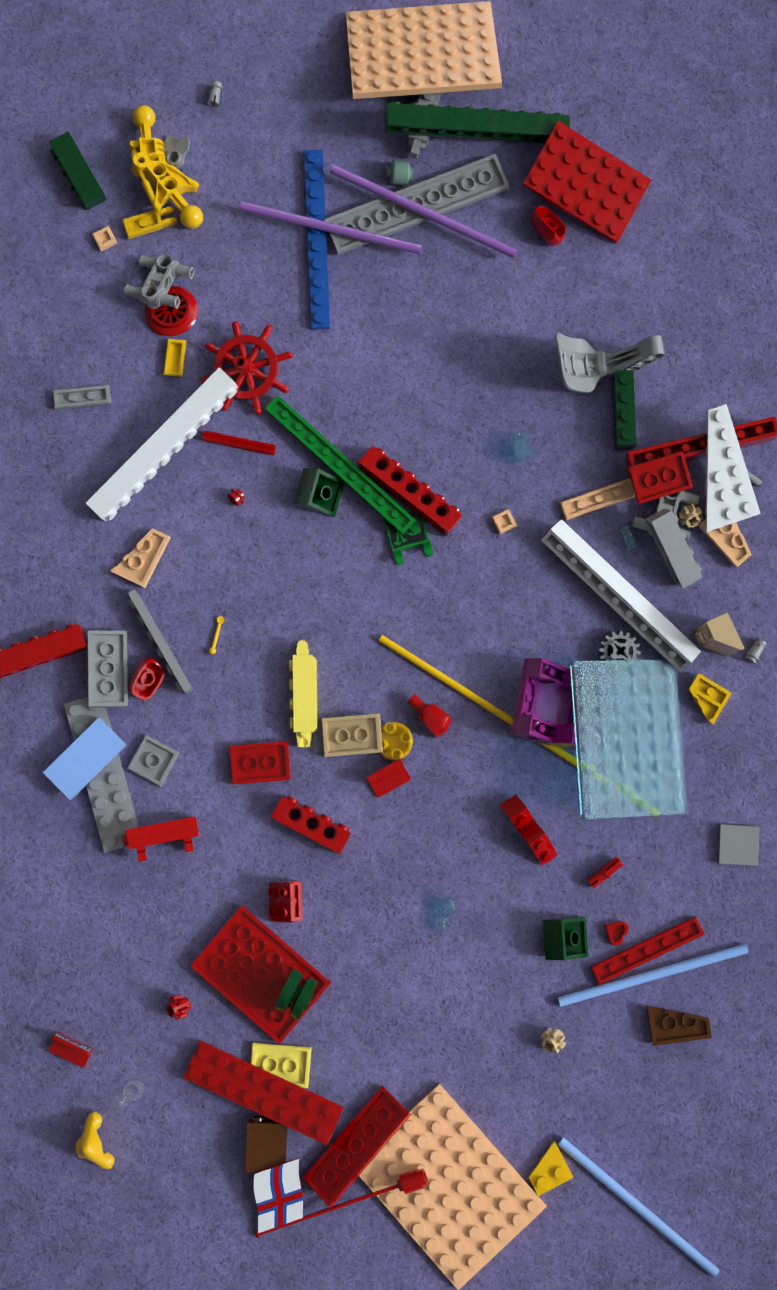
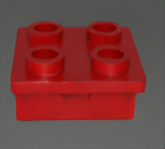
M301 881L269 882L268 913L270 921L288 923L302 921Z

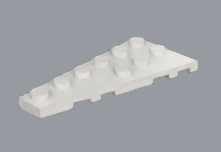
M727 404L706 411L705 532L761 514Z

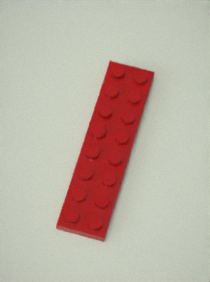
M201 1040L183 1077L325 1145L329 1144L344 1109L342 1105Z

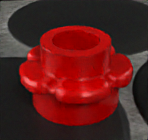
M231 489V492L227 495L230 502L235 506L241 503L244 504L245 496L243 492L239 489Z

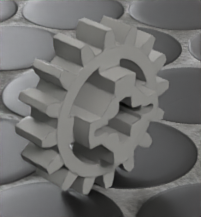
M619 631L618 635L612 632L611 638L606 635L604 637L606 642H600L603 648L599 649L598 652L603 653V655L599 659L605 660L603 666L610 665L609 671L616 668V672L619 673L621 668H623L624 672H627L628 666L630 668L635 667L633 661H639L636 655H640L641 651H637L636 648L640 644H634L636 638L630 639L629 632L625 636L622 631ZM620 639V640H624V641H626V642H625V643H618V642L615 641V640ZM608 646H609V648L611 649V653H610V656H609V657H608V654H607V648H608ZM630 647H631V650H632V655H631V656L629 655V648H630ZM622 648V654L617 655V649ZM620 660L624 664H616L614 661Z

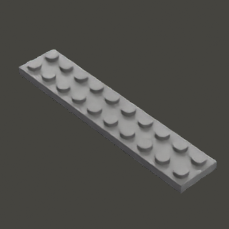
M493 154L394 193L444 215L509 190L510 186L496 154ZM382 197L324 219L325 222L386 237L430 220ZM329 232L338 255L371 243Z

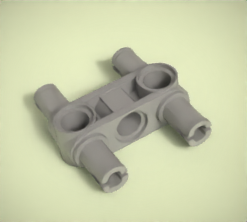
M167 254L157 258L141 255L139 259L140 267L149 268L151 271L143 287L140 288L127 284L124 288L125 296L139 299L141 303H145L150 309H156L162 305L177 309L180 304L179 297L168 295L167 293L176 276L192 279L194 268L180 264Z
M680 491L675 493V497L667 495L658 498L655 513L665 508L674 511L676 514L680 502L697 506L700 495ZM635 516L632 527L648 531L649 535H652L645 519ZM683 529L686 534L685 541L688 542L691 531Z

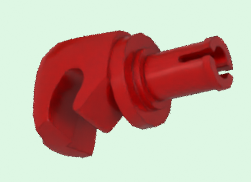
M416 694L407 701L419 713L418 720L420 722L423 721L425 727L432 733L434 738L447 733L452 720L443 709L434 703L430 705L425 704Z

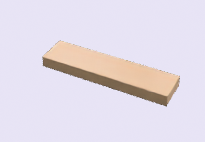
M630 478L560 502L559 504L565 520L568 521L631 499L635 495Z

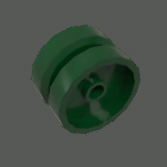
M294 968L273 1008L282 1013L286 1010L289 1003H292L289 1017L298 1021L303 1011L307 1009L318 981L308 977L301 987L299 983L303 973Z

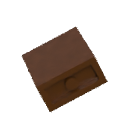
M253 1116L252 1119L248 1120L245 1173H255L287 1162V1126L274 1120H264L263 1116Z

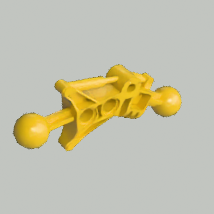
M138 106L133 111L132 120L134 125L140 129V137L138 141H131L129 149L132 150L131 172L136 177L141 178L142 185L155 214H160L162 206L172 201L181 212L180 220L182 225L189 229L198 228L203 222L201 209L195 205H189L181 195L186 192H197L199 183L165 161L163 141L151 138L150 128L155 123V113L149 106Z

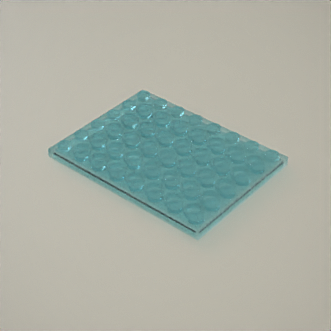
M668 660L570 662L581 820L688 814L676 668Z

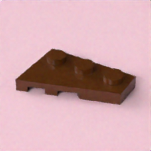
M646 1005L653 1046L712 1038L708 1017Z

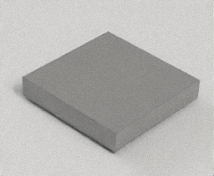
M145 735L127 769L162 787L180 752Z
M719 824L718 863L758 866L759 827Z

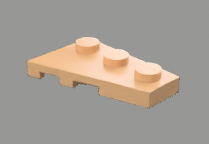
M706 519L698 525L735 568L751 556V552L743 534L739 530L737 522L709 532H705Z
M152 528L111 572L146 588L171 537Z

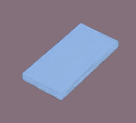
M99 717L43 773L69 800H72L127 744Z

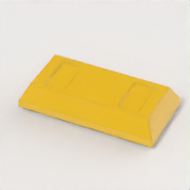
M168 339L163 375L182 377L186 340Z

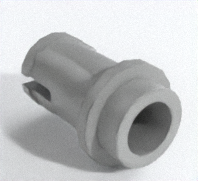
M212 81L209 84L210 93L207 104L212 106L214 101L213 107H218L223 87L220 82Z
M759 638L755 639L749 652L745 653V659L754 664L760 660V654L767 645L765 641H760L761 639Z

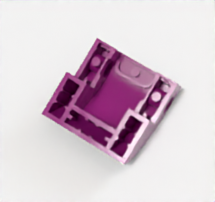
M525 658L511 733L554 747L597 753L609 678L585 667L566 668L544 658Z

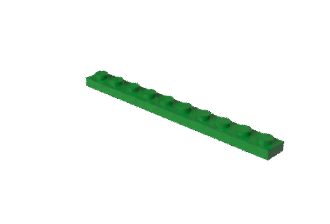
M277 395L265 407V411L401 535L415 523L416 520L281 397Z

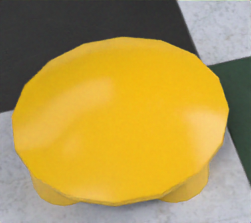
M388 722L381 728L383 753L380 754L389 760H399L406 757L413 745L410 730L404 724L398 722Z

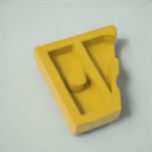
M700 673L696 675L688 688L689 693L709 724L713 725L732 693Z
M553 1141L528 1177L537 1195L540 1196L572 1179L573 1175L556 1142Z

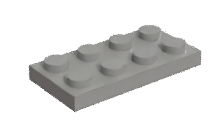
M88 631V708L128 707L127 631Z

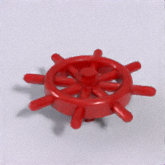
M233 321L232 329L235 337L228 340L221 348L209 342L205 344V348L208 351L216 354L214 372L220 367L229 377L239 374L235 380L238 386L236 394L230 399L227 398L223 402L224 405L221 409L223 411L228 410L234 398L252 400L254 412L259 415L262 413L259 398L268 393L272 387L283 393L289 391L286 385L277 381L279 372L278 362L291 359L293 353L288 351L278 355L275 354L272 347L266 342L272 331L270 324L266 325L260 337L242 335L239 323ZM244 344L255 345L249 357L247 356ZM236 347L240 355L238 357L229 354ZM261 349H263L268 358L255 361ZM225 360L236 367L224 370ZM270 365L268 375L257 369ZM211 375L202 377L201 383L203 384ZM253 376L263 381V384L258 388L255 386ZM246 378L249 391H239Z

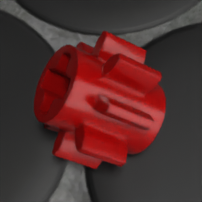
M181 994L170 997V1003L166 1004L167 1014L171 1018L175 1017V1020L187 1017V1012L191 1009L188 998L182 997Z

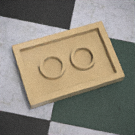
M379 713L322 718L325 757L383 753Z

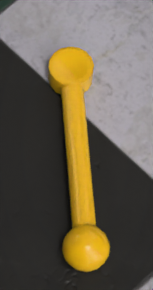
M222 616L217 617L218 624L212 647L209 649V654L211 655L216 653L215 647L221 624L224 623Z

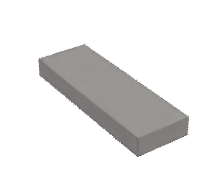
M100 385L53 390L54 409L110 405V386Z

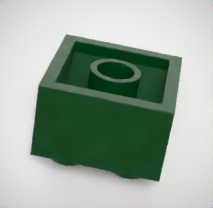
M303 468L293 504L308 511L335 517L344 482L318 468Z
M586 917L543 920L545 960H570L589 957Z

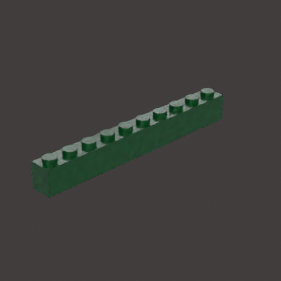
M400 102L388 103L384 111L385 133L545 143L558 121L570 128L569 115H563V113L546 114L543 111L531 113L526 110L516 112L508 109L456 108L453 105L440 107L435 104L425 106L418 103L401 104Z

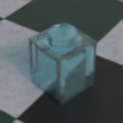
M519 432L513 434L508 444L514 463L533 459L534 451L528 433L523 434Z

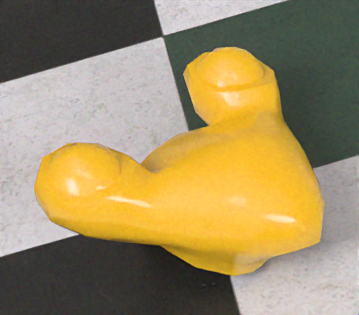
M91 1112L85 1121L82 1136L76 1143L77 1155L82 1159H88L102 1169H111L115 1159L109 1152L103 1153L102 1142L97 1133V1129L102 1123V1116L97 1112Z

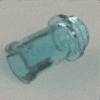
M630 525L619 529L625 543L624 548L631 551L639 547V541L635 539Z

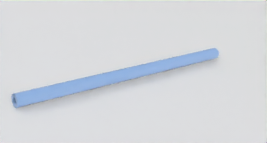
M746 944L738 945L557 997L559 1006L562 1007L748 953V948Z
M564 1137L558 1141L557 1145L695 1263L713 1278L717 1276L719 1269L621 1185Z

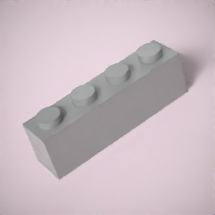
M664 508L646 518L645 521L676 586L685 588L703 578L700 573L702 571L701 566L693 558L694 551L685 541L686 534L682 528H679L677 523L678 517L675 512Z

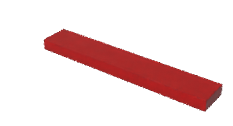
M696 916L608 957L590 966L598 985L705 934Z

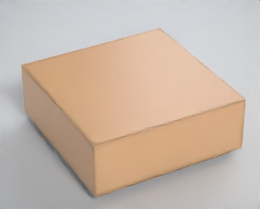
M109 226L92 233L101 252L118 244Z
M509 509L491 517L499 535L517 527Z

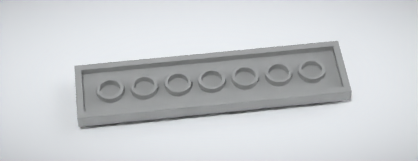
M88 697L64 704L74 741L99 717L112 729L107 709L88 708ZM118 753L86 785L104 853L124 848L122 835H125V830L139 827Z

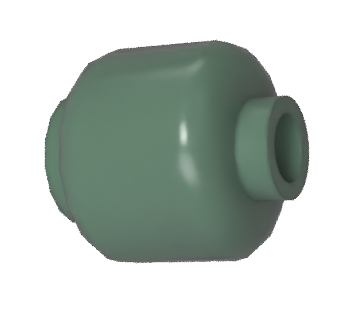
M393 160L390 166H386L385 177H388L392 185L406 186L408 182L412 181L413 167L410 166L408 161Z

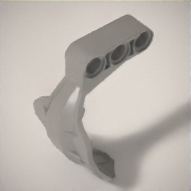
M561 333L555 334L556 357L562 381L567 389L579 393L593 391L600 378L613 373L615 370L637 371L665 355L660 335L647 337L635 345L614 353H605L603 351H595L584 339L567 337Z

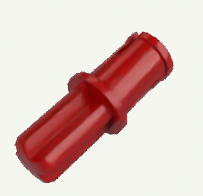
M617 856L614 857L603 867L600 866V869L587 878V881L595 889L604 880L610 879L609 876L623 866L622 861Z

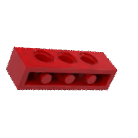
M289 795L287 798L282 797L271 818L341 854L351 835L348 832L349 827L341 823L338 826L331 823L332 818L324 814L321 817L314 814L315 809L306 804L304 807L297 805L298 800ZM293 809H298L301 813L298 820H292L290 817V812ZM310 818H315L318 822L315 829H309L307 826V821ZM327 827H332L335 830V835L331 839L326 838L324 835V830Z

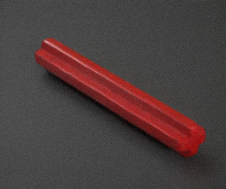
M207 430L203 432L202 436L203 441L268 455H275L276 445Z

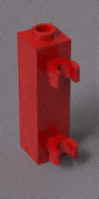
M196 816L125 830V835H122L124 847L128 846V850L137 849L139 862L147 860L146 846L183 839L185 853L194 851L191 838L199 836Z

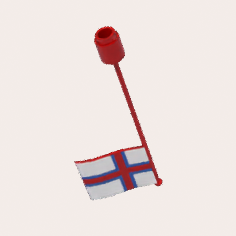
M300 1157L255 1172L254 1194L258 1210V1230L255 1231V1236L260 1238V1235L397 1188L401 1192L404 1191L405 1194L421 1190L424 1186L428 1185L427 1175L424 1169L419 1170L416 1168L399 1174L400 1179H397L396 1185L332 1206V1208L329 1207L303 1216V1192L299 1176Z

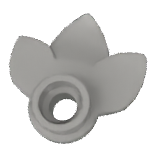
M170 134L166 136L164 154L165 161L169 165H173L176 168L183 165L184 155L190 147V142L186 135L182 136L179 140Z

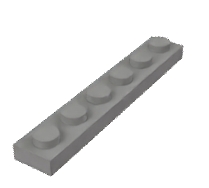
M135 589L128 593L130 596L128 602L133 609L137 608L140 614L137 616L142 626L146 624L149 629L146 633L152 642L155 641L158 648H156V651L161 659L165 657L168 663L165 665L170 675L174 674L177 678V681H175L177 688L180 692L183 690L186 694L193 691L138 592Z

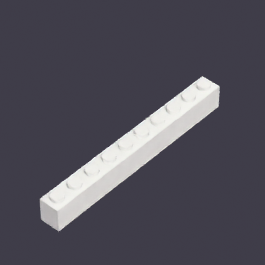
M219 367L86 504L104 521L113 519L117 514V510L121 506L127 505L131 500L130 497L134 493H138L144 487L143 484L157 474L156 470L161 465H166L170 461V456L174 452H179L184 446L183 443L187 439L194 437L197 429L210 420L211 414L214 411L218 412L223 407V402L236 394L237 384Z
M562 519L543 537L541 541L680 673L699 655L701 651Z

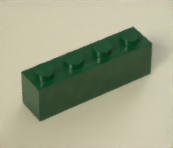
M69 131L49 141L52 147L49 151L54 160L58 159L61 163L58 167L62 174L68 175L67 183L71 190L76 189L78 193L76 198L81 206L85 205L86 209L89 210L106 201L104 192Z
M615 370L611 377L614 450H631L637 444L634 370Z

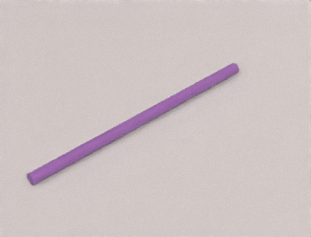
M333 164L330 169V173L513 259L517 254L518 250L337 165Z

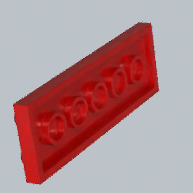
M382 1086L305 1174L303 1179L327 1206L332 1208L412 1114Z

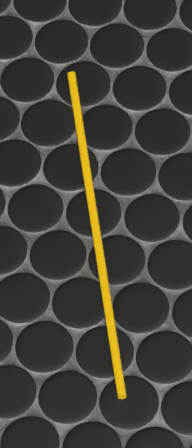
M384 635L380 637V643L512 726L513 717ZM539 743L654 817L658 815V809L565 750Z

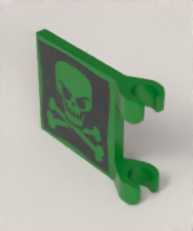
M411 509L405 511L416 521L403 535L383 518L397 565L404 564L402 550L423 545L426 557L433 555L423 519Z

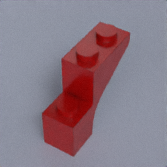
M516 794L500 805L507 818L520 833L542 866L558 855L546 833L533 819L528 808Z

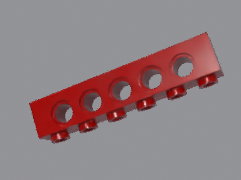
M372 445L358 462V468L364 474L422 517V519L447 537L460 521L462 514L456 506H450L446 503L443 496L435 494L426 483H421L415 479L416 477L412 472L405 471L401 468L398 461L388 458L381 448H375ZM383 464L386 468L380 470L376 465ZM396 475L399 476L401 480L393 481L391 477ZM413 487L415 492L409 493L406 488ZM421 499H428L430 501V504H423L421 502ZM442 510L445 515L439 516L436 514V511Z

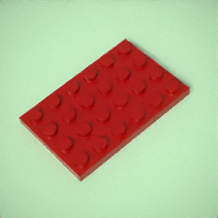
M558 121L522 186L616 244L647 190L651 179Z
M243 905L191 964V967L278 1044L285 1039L331 984L330 980ZM294 968L303 973L299 983L301 987L308 977L318 981L313 991L314 995L298 1021L289 1017L292 1003H289L286 1010L282 1013L273 1008Z

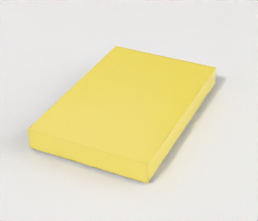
M253 1042L251 1064L298 1086L308 1088L312 1047Z

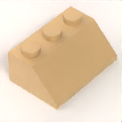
M728 613L714 618L695 629L696 633L694 636L697 643L706 649L725 656H731L744 649Z

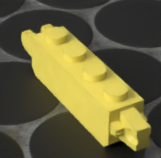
M301 640L296 645L297 655H293V660H289V671H293V679H289L290 691H293V698H290V710H293V717H290V729H294V733H296L298 747L307 748L310 747L312 733L318 729L317 660L313 655H309L308 643L305 640Z

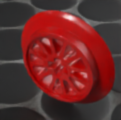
M171 286L167 294L181 298L179 307L177 309L172 307V313L168 311L170 306L162 305L160 306L161 308L150 309L145 305L147 324L153 331L163 336H177L186 332L195 323L198 315L197 301L192 293L185 288Z

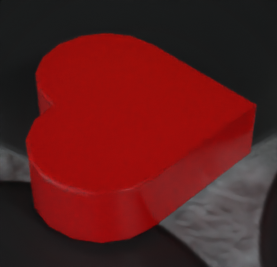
M623 921L604 925L608 941L615 946L623 942V936L629 931L628 924Z

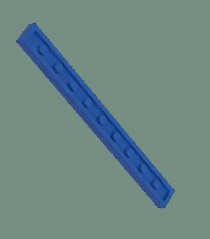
M322 149L304 150L307 217L324 221L326 218ZM307 227L311 329L325 330L330 329L326 231Z

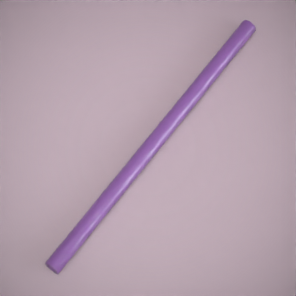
M241 201L240 204L241 211L419 255L421 253L422 245L244 201Z

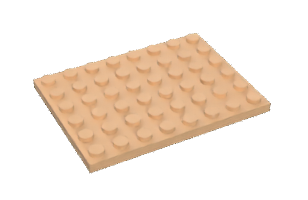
M491 1L346 12L353 99L502 88Z
M439 1083L409 1111L412 1115L359 1177L372 1192L396 1185L397 1179H400L399 1174L416 1168L425 1170L428 1185L424 1186L423 1189L405 1194L404 1191L401 1192L397 1188L377 1195V1197L457 1290H459L536 1218L547 1205Z

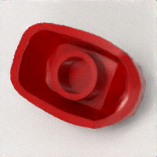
M539 206L531 215V223L538 235L544 238L549 246L560 244L565 237L567 229L565 224L548 207Z
M153 658L143 659L133 672L129 684V692L142 700L150 699L159 688L165 676L161 664Z

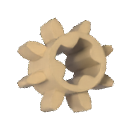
M694 504L683 506L681 512H678L681 525L686 524L688 528L698 526L700 520H703L700 507L695 508Z
M548 1028L540 1037L543 1040V1048L549 1053L555 1052L558 1054L566 1045L563 1041L565 1036L559 1029L552 1030Z

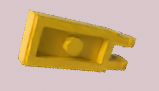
M162 208L160 214H155L152 210L123 219L128 239L177 224L176 217L161 220V217L173 214V208Z

